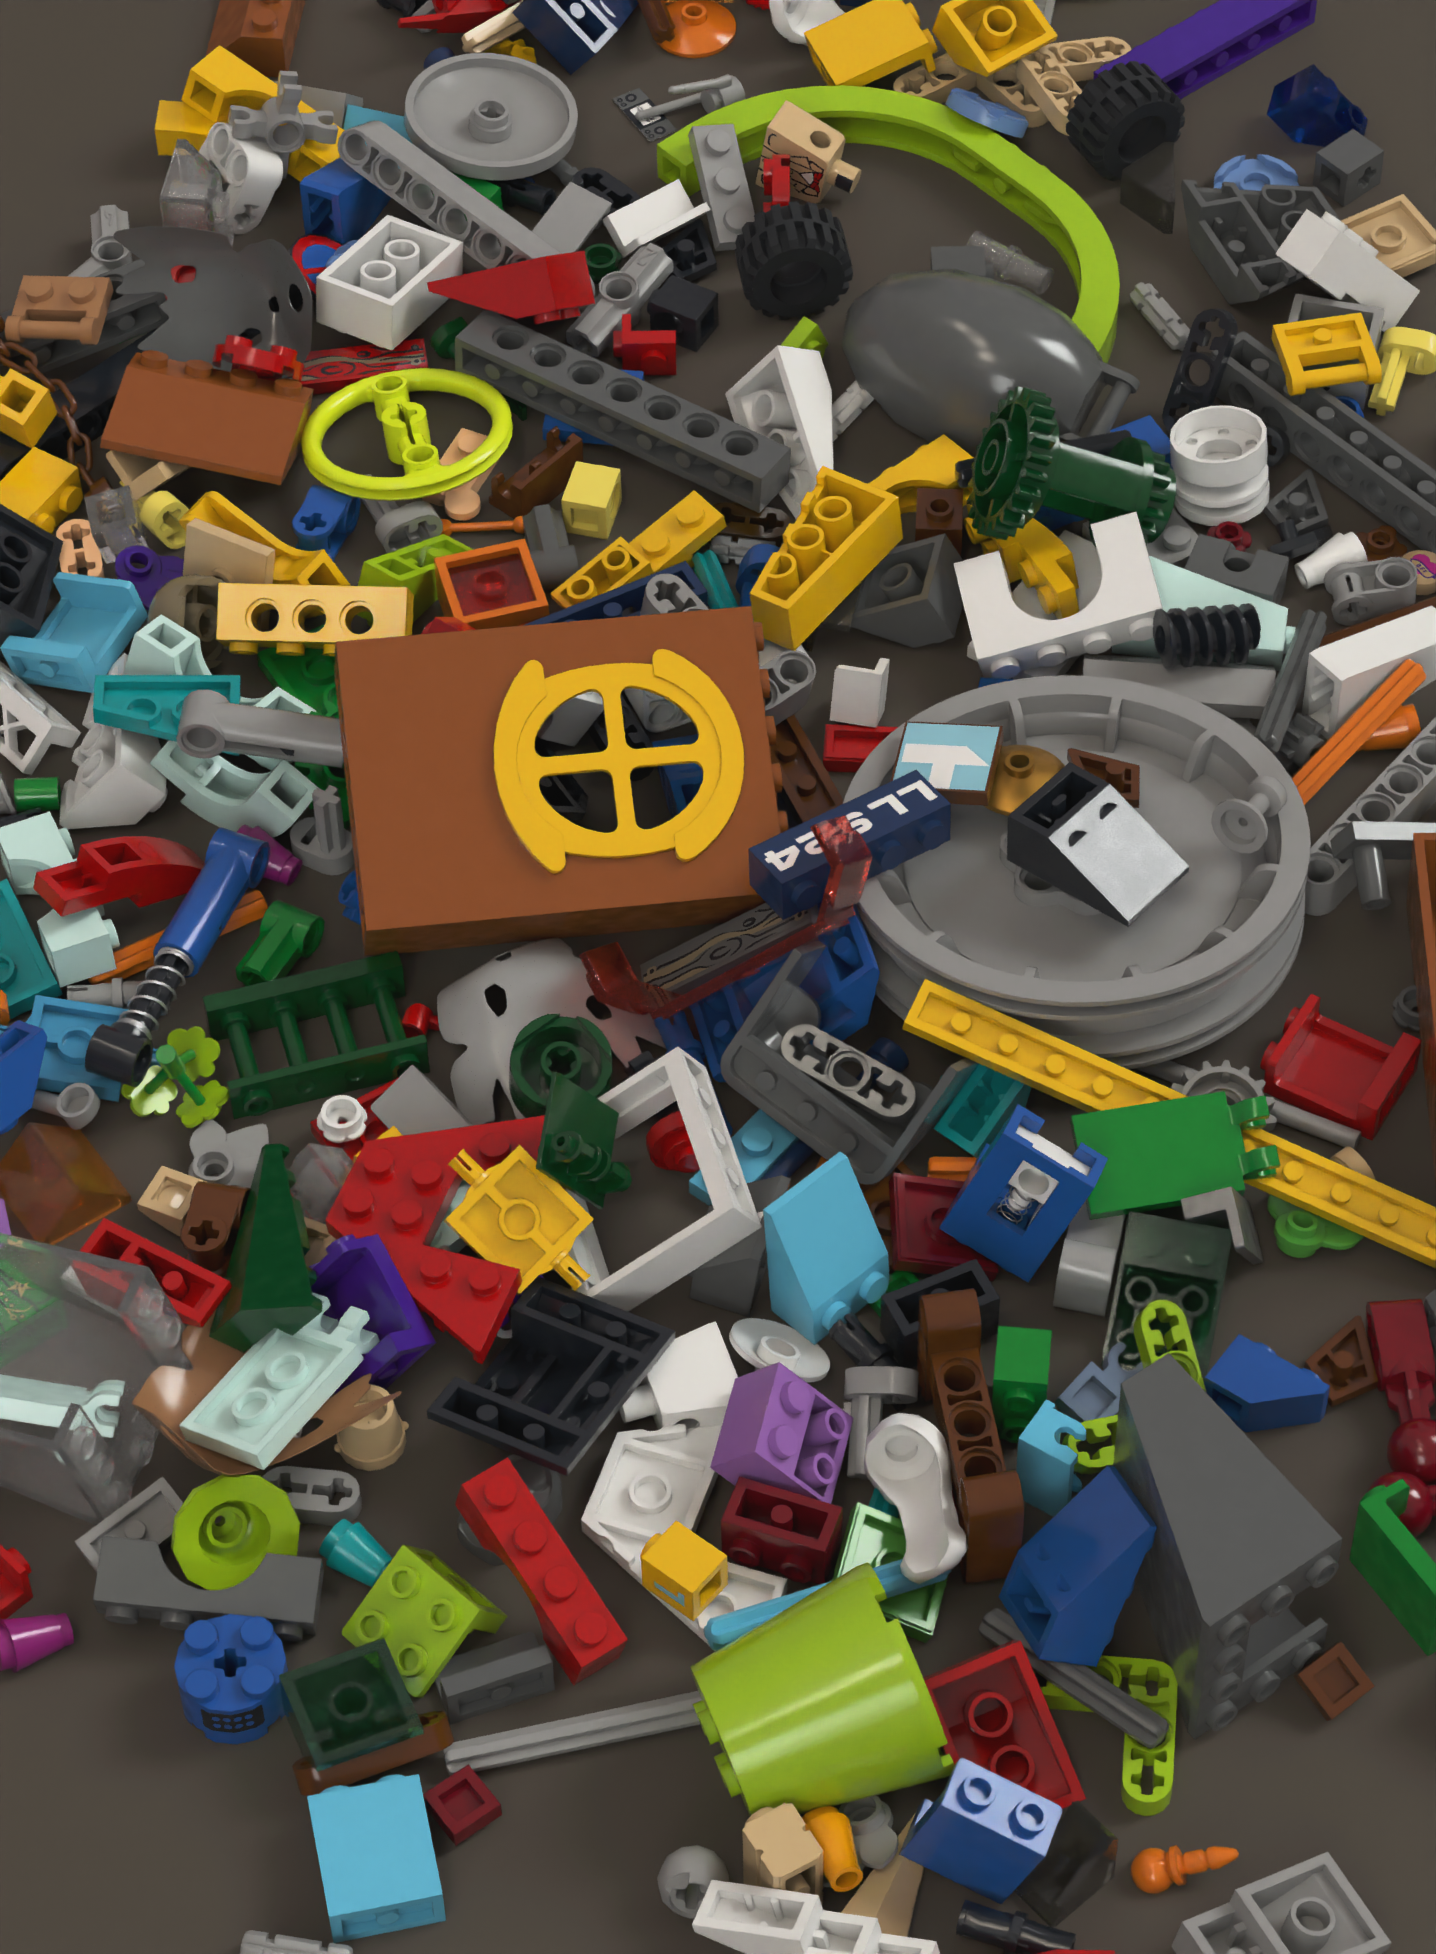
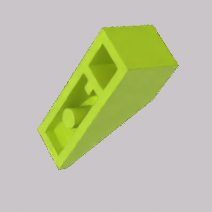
M441 534L364 561L358 586L407 587L414 594V622L438 600L434 558L474 549L445 534ZM476 563L449 568L448 572L452 584L456 583ZM365 611L356 614L366 619L368 625L372 627V613Z

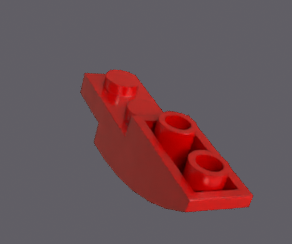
M123 836L102 839L80 845L77 861L36 872L33 889L61 917L126 897L141 908L188 893L205 862L190 848L163 838Z

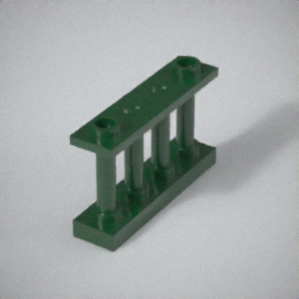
M398 951L203 996L210 1038L216 1041L229 1039L240 1079L227 1081L231 1111L234 1119L260 1116L271 1110L387 1083L399 1078L411 1065H414L423 1074L430 1072L425 1034L411 1038L406 1037L394 1000L406 996L403 967ZM375 1004L387 1043L358 1050L346 1010ZM326 1015L338 1055L309 1062L297 1022ZM277 1027L289 1067L260 1074L248 1034Z

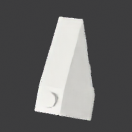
M124 653L112 665L106 675H123L128 655ZM93 692L91 693L82 723L89 731L84 737L81 746L77 747L73 753L71 761L79 767L75 780L72 781L70 779L64 783L61 793L59 824L67 829L135 825L149 811H157L164 803L168 794V789L166 788L167 778L150 764L151 760L161 750L158 737L94 723Z

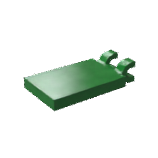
M1225 1091L1071 1115L1070 1125L1075 1150L1082 1142L1108 1158L1095 1188L1086 1199L1089 1220L1182 1206L1180 1199L1227 1187H1233L1243 1196L1246 1190L1244 1180L1275 1177L1277 1174L1276 1168L1280 1167L1276 1145L1257 1148L1246 1153L1241 1130L1265 1128V1119L1270 1116L1266 1096L1245 1099L1228 1106Z

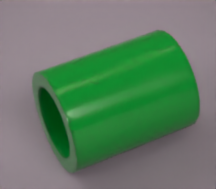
M59 776L14 779L16 812H26L38 807L42 811L60 810L61 784Z

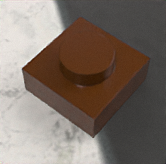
M1341 1641L1332 1645L1293 1675L1326 1721L1334 1719L1375 1687Z

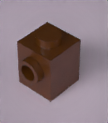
M917 488L915 542L945 533L961 556L963 489Z

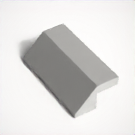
M1084 654L1083 676L1122 679L1162 688L1198 701L1226 717L1260 719L1276 681V670L1273 665L1237 663L1219 665L1217 662H1211L1210 666L1202 667L1198 661H1194L1192 667L1184 668L1180 660H1176L1174 668L1166 669L1160 658Z

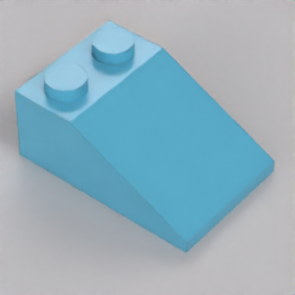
M838 1152L763 1209L771 1311L815 1345L826 1337L831 1327L838 1320L841 1319L846 1324L845 1315L851 1312L855 1314L868 1303H874L884 1295L890 1280L888 1252L849 1159L842 1152Z

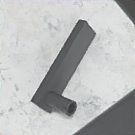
M1352 821L1330 840L1333 858L1353 859L1362 909L1377 910L1391 904L1384 859L1411 860L1413 833H1436V823Z

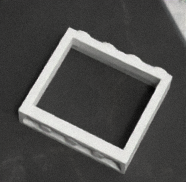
M676 1047L597 1098L619 1113L615 1139L677 1101L714 1208L713 1211L612 1275H609L593 1223L591 1222L575 1238L568 1254L590 1274V1277L585 1282H582L571 1271L582 1283L576 1291L627 1312L762 1227L707 1069L680 1047ZM566 1189V1192L590 1215L586 1201Z

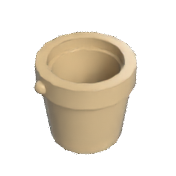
M371 1385L369 1391L354 1407L390 1394L380 1386ZM392 1400L337 1433L338 1443L334 1445V1450L340 1453L346 1463L356 1469L366 1471L384 1469L395 1463L403 1454L406 1445L405 1430L408 1429L409 1424L406 1421H402Z

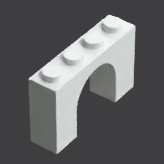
M1137 512L1090 524L1102 568L1100 588L1094 599L1083 610L1066 618L1045 620L1035 618L1022 611L1014 602L1008 575L999 551L953 563L977 661L984 678L1010 679L1021 671L1039 666L1053 667L1071 657L1085 653L1099 654L1117 644L1132 640L1146 641L1153 638V618L1156 610H1163Z

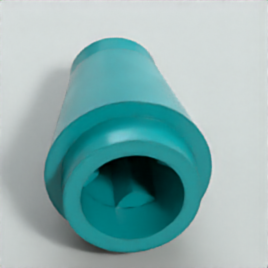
M345 1518L340 1520L330 1530L319 1549V1554L327 1559V1567L371 1588L393 1559L360 1522L352 1524Z

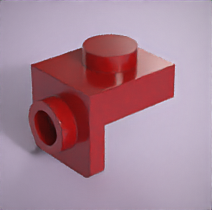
M622 314V330L613 331L614 358L622 357L623 370L644 371V376L677 375L676 330L632 331L631 314Z

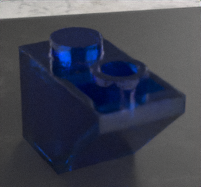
M1314 64L1275 85L1267 115L1294 142L1322 147L1327 146L1352 129L1364 136L1368 122L1362 110L1358 106L1353 105L1338 90L1334 81L1326 77Z

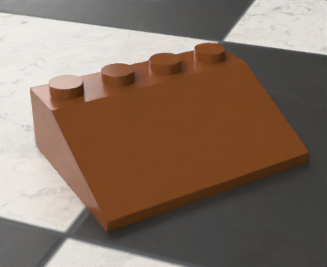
M147 350L142 353L136 352L126 367L101 438L100 448L277 485L282 484L302 448L300 443L301 436L310 416L314 389L302 387L299 381L289 378H279L275 381L258 378L255 372L246 369H233L230 372L215 369L211 363L203 360L181 362L168 359L167 354L159 351Z

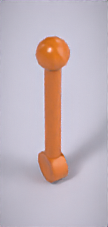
M517 516L513 521L451 523L448 519H441L443 523L441 534L450 536L452 532L514 530L517 533L523 534V516Z

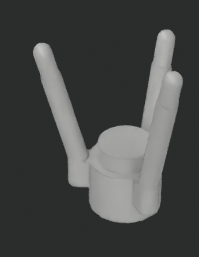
M729 74L716 79L675 85L668 88L669 94L702 92L639 111L635 114V118L642 120L697 103H702L703 108L709 114L732 103L746 99L745 92L740 81L735 76Z

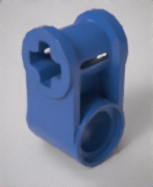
M312 485L304 503L293 517L292 528L298 536V543L295 548L304 551L324 549L334 562L348 535L354 531L357 525L361 506L360 498L336 492L328 487Z

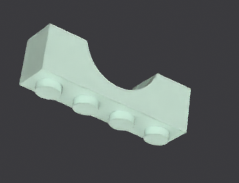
M162 614L134 634L123 675H212L202 655L200 638ZM279 687L261 698L241 697L240 704L306 714H309L311 711L317 712ZM247 755L259 765L271 771L282 761L281 759Z
M50 811L0 827V857L16 895H39L33 889L36 872L77 861V858H72L75 855V849L67 828L58 829ZM103 905L63 917L52 909L37 921L45 957L60 988L117 969L112 949L120 947V943L112 920L110 918L102 920L101 916L105 915Z

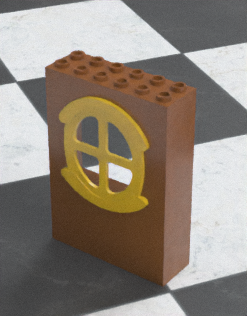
M744 606L335 642L334 677L364 957L393 951L408 953L536 941L556 937L568 938L725 923L766 903L750 886L748 849L787 831L788 820L786 811H778L777 793H782V773L780 764H772L771 746L776 745V727L774 717L765 716V698H770V681L768 670L759 669V651L764 650V635L762 623L753 622L752 607ZM627 688H635L657 694L672 702L694 723L698 732V740L693 744L642 749L629 747L625 739L620 698L621 692ZM591 691L599 693L603 701L608 742L607 748L598 753L553 757L539 756L535 751V738L547 718L558 707L578 695ZM688 763L699 765L703 771V781L697 794L688 806L662 825L652 829L640 828L635 821L630 773L636 768ZM599 771L608 773L612 778L617 817L616 830L610 833L597 832L567 820L556 812L542 796L539 787L540 780L543 777Z

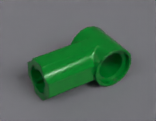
M281 900L273 901L261 921L259 937L235 968L237 979L245 986H250L286 977L300 956L308 958L318 948L325 929L324 919Z

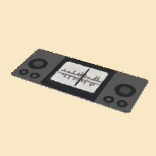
M640 88L613 98L618 107L650 142L677 131L664 114L642 120L635 118L637 112L656 106Z

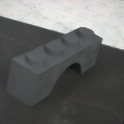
M102 1536L93 1602L97 1612L105 1614L107 1621L119 1624L138 1623V1617L160 1619L161 1626L175 1630H186L195 1621L208 1620L227 1614L252 1617L261 1616L270 1621L274 1632L281 1641L296 1642L301 1641L303 1635L316 1636L324 1569L322 1559L266 1553L258 1568L243 1582L222 1590H202L183 1583L170 1572L162 1559L157 1541Z

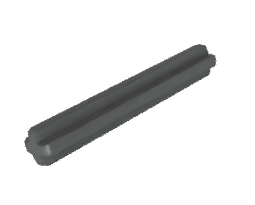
M994 1608L985 1614L978 1628V1632L983 1638L995 1646L1013 1639L1021 1640L1035 1673L1147 1748L1153 1749L1163 1741L1169 1729L1167 1720L1085 1665L1039 1660L1010 1615L999 1608Z

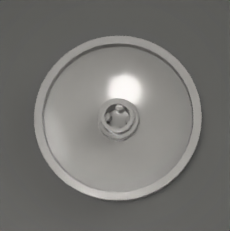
M496 53L458 55L441 60L426 68L410 85L406 94L404 110L406 132L416 147L451 172L483 180L520 179L533 176L551 168L570 151L576 137L578 120L575 99L567 86L558 77L528 60Z

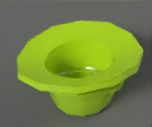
M220 1475L192 1489L174 1516L171 1549L187 1580L207 1590L227 1589L243 1582L252 1575L261 1564L266 1553L297 1556L300 1520L287 1493L261 1476ZM222 1516L221 1521L215 1523L216 1518Z

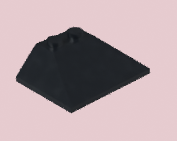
M537 1276L511 1308L512 1339L475 1384L455 1376L428 1408L427 1418L568 1476L674 1341L675 1330Z

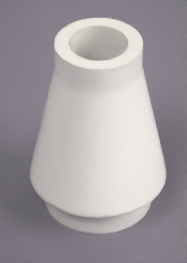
M1338 532L1304 560L1296 563L1294 568L1300 583L1305 589H1309L1324 583L1325 574L1336 565L1368 562L1362 543L1353 532L1344 535Z

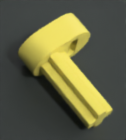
M1392 327L1384 332L1377 353L1381 362L1382 380L1381 383L1374 384L1368 402L1369 408L1377 409V415L1385 416L1387 411L1394 412L1406 372L1428 375L1436 371L1435 334L1407 327Z
M119 482L122 488L117 493L118 496L140 514L142 523L156 538L170 549H179L185 546L186 531L178 521L189 509L179 499L168 491L155 492L153 490L134 501L123 482Z

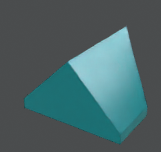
M978 1063L934 1129L977 1158L986 1143L991 1145L1017 1104L1024 1108L1026 1107L1031 1087Z

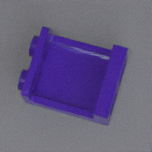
M350 1234L332 1242L326 1248L328 1254L319 1263L309 1266V1268L316 1272L317 1281L313 1284L311 1290L313 1293L328 1297L331 1306L323 1315L337 1319L338 1322L350 1306L367 1311L370 1320L362 1329L376 1333L380 1342L368 1353L362 1354L364 1360L334 1394L369 1373L372 1374V1377L368 1384L380 1386L386 1390L436 1344L433 1335L379 1235L356 1239L353 1234Z

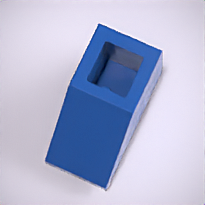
M1238 1334L1204 1378L1206 1393L1244 1432L1317 1423L1326 1414L1330 1385L1324 1383L1313 1371L1298 1368L1277 1356L1269 1346L1260 1342H1253L1241 1334Z

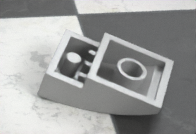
M1325 1852L1235 1889L1230 1902L1182 1921L1171 1947L1176 1954H1382L1389 1949L1391 1941L1329 1852Z

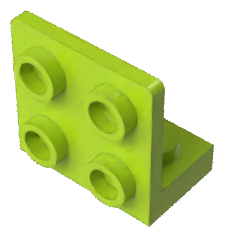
M403 1544L344 1626L342 1635L413 1697L422 1698L468 1634H471L474 1629L495 1634L507 1618V1615L432 1551Z

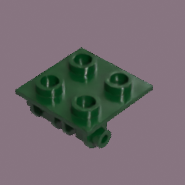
M552 1072L536 1169L596 1208L603 1209L605 1194L618 1191L623 1192L630 1187L632 1182V1176L627 1165L622 1162H611L619 1113L560 1073Z

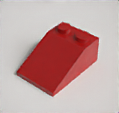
M585 251L544 256L427 282L429 292L515 319L533 316L535 325L581 316L579 307L595 304Z
M1013 1639L923 1677L948 1744L940 1747L943 1755L950 1753L954 1765L960 1758H965L1060 1805L1062 1809L1086 1799L1021 1640Z

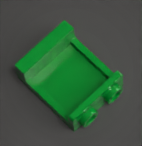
M1400 1479L1388 1487L1385 1485L1374 1487L1360 1500L1349 1560L1428 1657L1436 1652V1564L1398 1519L1406 1511L1410 1491L1407 1483Z

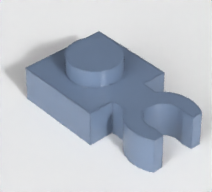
M1123 1342L1116 1344L1103 1360V1371L1091 1361L1054 1402L1055 1406L1065 1415L1080 1423L1116 1415L1119 1410L1121 1383L1144 1369L1142 1361L1131 1371L1122 1369L1118 1363V1357L1124 1351L1126 1345Z

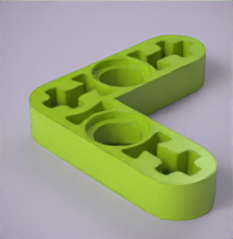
M1156 1300L1149 1303L1138 1314L1134 1322V1335L1143 1368L1148 1367L1169 1353L1206 1392L1183 1311L1175 1303L1168 1300ZM1156 1315H1158L1160 1322H1169L1171 1329L1164 1335V1341L1160 1330H1151L1149 1324L1156 1318ZM1165 1344L1167 1350H1170L1175 1346H1177L1179 1350L1169 1351L1167 1353L1162 1354L1160 1357H1157L1155 1353L1162 1349L1165 1346ZM1118 1415L1081 1423L1086 1429L1088 1443L1104 1442L1111 1436L1112 1446L1099 1449L1092 1456V1460H1090L1087 1452H1078L1076 1445L1081 1440L1075 1439L1069 1433L1064 1437L1062 1445H1067L1078 1454V1461L1074 1465V1471L1080 1474H1093L1101 1472L1107 1465L1113 1466Z
M1101 1655L1097 1667H1086L1097 1674L1107 1677L1120 1690L1122 1677L1129 1678L1128 1695L1167 1720L1169 1724L1165 1741L1153 1749L1140 1745L1134 1738L1124 1732L1121 1778L1122 1801L1135 1814L1142 1816L1156 1815L1165 1810L1170 1803L1172 1795L1178 1690L1173 1669L1162 1661ZM1049 1681L1046 1682L1045 1687H1040L1049 1709L1093 1712ZM1147 1681L1157 1682L1159 1689L1157 1696L1146 1695L1147 1690L1145 1686ZM1143 1765L1153 1766L1152 1785L1154 1789L1152 1795L1141 1794L1140 1784Z

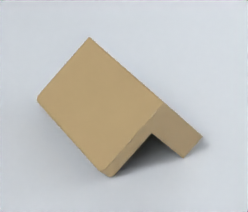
M114 450L106 453L107 460L134 501L190 468V466Z

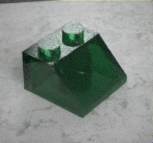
M384 1638L279 1675L283 1711L301 1754L317 1772L424 1734L421 1721Z

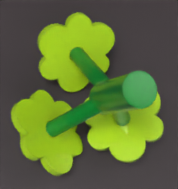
M193 1026L188 1031L182 1028L171 1031L167 1037V1044L160 1046L156 1051V1059L161 1067L158 1065L151 1066L143 1081L136 1088L126 1084L121 1086L122 1095L130 1099L132 1112L140 1117H147L152 1112L159 1116L166 1114L169 1110V1102L173 1101L178 1093L176 1084L170 1080L173 1079L178 1080L186 1091L183 1096L184 1102L176 1109V1114L181 1118L186 1128H193L206 1120L214 1119L221 1111L222 1105L230 1097L228 1089L221 1086L217 1080H211L204 1086L194 1085L193 1082L200 1076L206 1078L214 1073L215 1065L213 1061L218 1059L220 1055V1046L213 1038H205V1032L199 1026Z

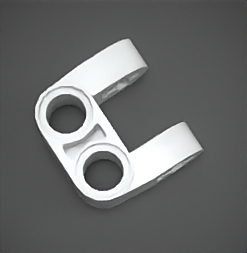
M217 122L209 130L208 136L197 155H201L209 164L214 176V185L219 194L226 190L222 198L224 209L220 210L218 208L220 218L232 233L245 234L257 227L264 216L275 191L281 184L283 163L277 152L268 145L266 137L255 136L248 139H235L231 134L233 125Z

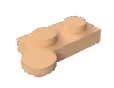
M461 428L440 459V464L442 466L450 465L461 460L477 449L488 436ZM497 462L470 482L446 492L422 497V501L438 506L444 505L445 513L454 520L466 521L474 518L481 509L480 496L477 492Z

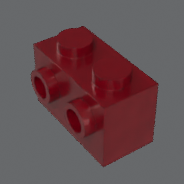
M739 1476L721 1519L722 1552L740 1565L747 1567L760 1566L774 1570L795 1582L826 1583L842 1543L843 1507Z

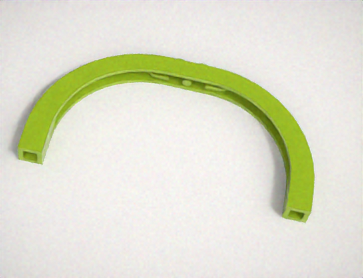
M840 85L793 88L761 94L732 103L692 122L657 144L658 178L666 184L679 179L688 197L701 190L688 138L692 126L734 124L742 162L745 164L761 157L767 127L787 100L842 133L846 139L845 143L889 147L933 160L969 180L1031 225L1050 242L1066 263L1076 286L1078 304L1071 320L1092 342L1102 357L1103 362L1108 363L1116 338L1120 281L1114 249L1102 223L1087 203L1046 166L1040 165L1022 152L1015 144L1008 142L993 130L957 113L948 106L926 98L873 87Z

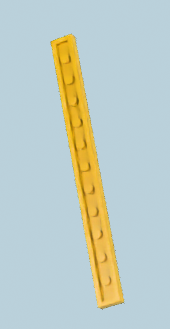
M924 979L902 1028L1088 1113L1188 1097L927 979ZM1260 1128L1241 1130L1246 1153L1257 1148L1276 1145L1280 1161V1167L1276 1168L1277 1174L1275 1177L1244 1180V1183L1436 1269V1207Z

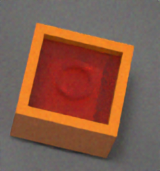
M525 538L434 558L437 597L444 617H455L475 629L523 626L549 615V604Z

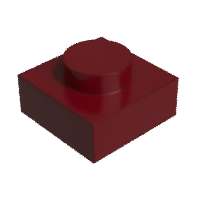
M469 1764L423 1794L426 1809L455 1846L502 1815L501 1804Z

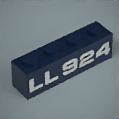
M914 770L749 848L750 886L782 920L789 918L949 841L951 803L917 770Z

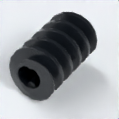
M1251 603L1241 604L1239 607L1234 604L1223 605L1221 608H1218L1216 605L1206 606L1203 610L1199 607H1188L1185 611L1181 608H1171L1167 612L1157 609L1153 618L1155 647L1166 669L1174 668L1177 655L1184 668L1192 667L1195 653L1202 667L1210 666L1213 652L1219 665H1227L1229 663L1231 651L1237 664H1245L1248 659L1249 650H1255L1260 640V620L1255 607Z

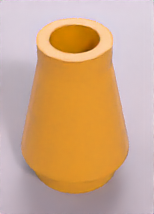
M833 1806L820 1807L808 1811L802 1819L806 1823V1831L810 1830L823 1849V1875L828 1880L831 1888L836 1892H846L855 1888L862 1881L863 1873L858 1864L850 1819Z

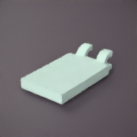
M312 1292L313 1296L322 1300V1312L293 1336L274 1328L254 1344L179 1425L186 1441L265 1470L364 1360L362 1354L368 1353L380 1342L376 1333L362 1329L370 1320L367 1311L350 1306L338 1322L337 1319L323 1315L331 1306L328 1297Z
M0 1374V1419L75 1430L76 1427L86 1428L102 1437L113 1438L115 1429L119 1424L120 1412L106 1410L102 1405H119L120 1397L124 1393L125 1381L105 1380L99 1383L93 1390L87 1391V1388Z

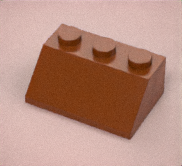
M220 0L206 56L220 45L264 76L279 77L280 70L289 71L306 0Z

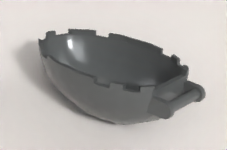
M958 269L891 273L856 298L846 313L842 348L859 387L866 390L895 423L930 443L944 434L974 458L977 453L976 446L980 444L983 437L982 430L984 427L988 428L990 426L991 412L998 413L999 400H1006L1007 392L1009 390L1015 391L1016 386L1044 392L1046 397L1052 399L1050 407L1056 410L1054 417L1059 427V442L1082 438L1078 434L1104 386L1107 387V385L1113 388L1086 437L1109 433L1130 393H1136L1140 386L1139 380L1133 375L1104 363L1092 342L1063 311L1023 287Z

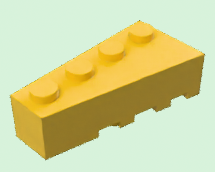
M822 466L816 475L817 484L813 491L807 492L800 504L801 512L795 523H789L783 533L782 546L778 552L772 553L749 593L753 621L762 623L764 639L792 651H795L903 539L898 496L825 466Z

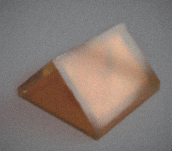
M28 1122L0 1162V1194L43 1251L132 1202L131 1195L80 1129L73 1130L70 1127Z

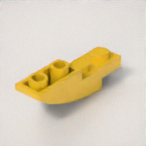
M693 490L631 542L628 543L620 536L552 591L550 595L559 606L565 609L684 561L692 568L694 567L692 554L727 527L724 516Z
M968 496V497L965 498V501H966L967 510H968V514H969L972 505L967 504V499L969 498V496ZM969 517L964 518V526L973 544L980 542L984 555L999 551L1009 583L1022 579L1028 589L1034 587L1037 590L1039 602L1047 615L1053 613L1057 619H1062L1079 612L1075 591L1079 588L1073 554L1061 539L1046 526L1032 518L1024 525L1023 529L1017 528L1014 537L1008 536L1007 540L978 534L977 529L972 528L973 519Z

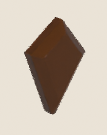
M1074 748L1067 750L1068 762L1110 783L1133 808H1139L1140 765Z
M1359 1315L1351 1319L1305 1361V1369L1313 1371L1324 1383L1330 1385L1328 1403L1331 1407L1373 1390L1378 1386V1378L1362 1317Z

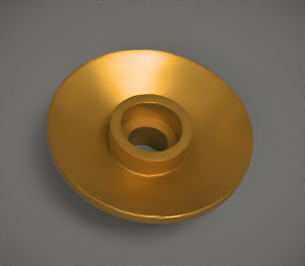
M1029 745L1002 746L989 805L984 807L995 813L1009 816L1064 768V764L1052 753L1038 747Z

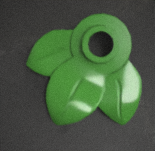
M1271 1194L1268 1198L1267 1210L1276 1220L1274 1225L1276 1244L1282 1252L1296 1258L1310 1257L1320 1247L1346 1250L1357 1245L1364 1237Z

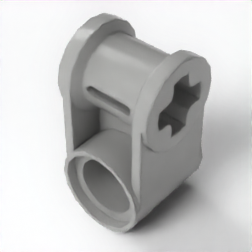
M1390 557L1384 560L1362 563H1343L1331 568L1325 574L1324 584L1326 590L1333 596L1334 603L1331 610L1334 620L1339 624L1352 626L1415 604L1417 568L1411 561L1402 557ZM1347 576L1350 577V581H1349V584H1348V585H1347V581H1346V577H1347ZM1349 603L1351 604L1352 612H1349L1347 609Z

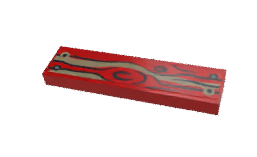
M424 338L404 340L393 350L370 344L310 351L303 362L304 370L301 384L302 387L314 389L313 395L337 392L350 384L381 373L402 369L428 368Z

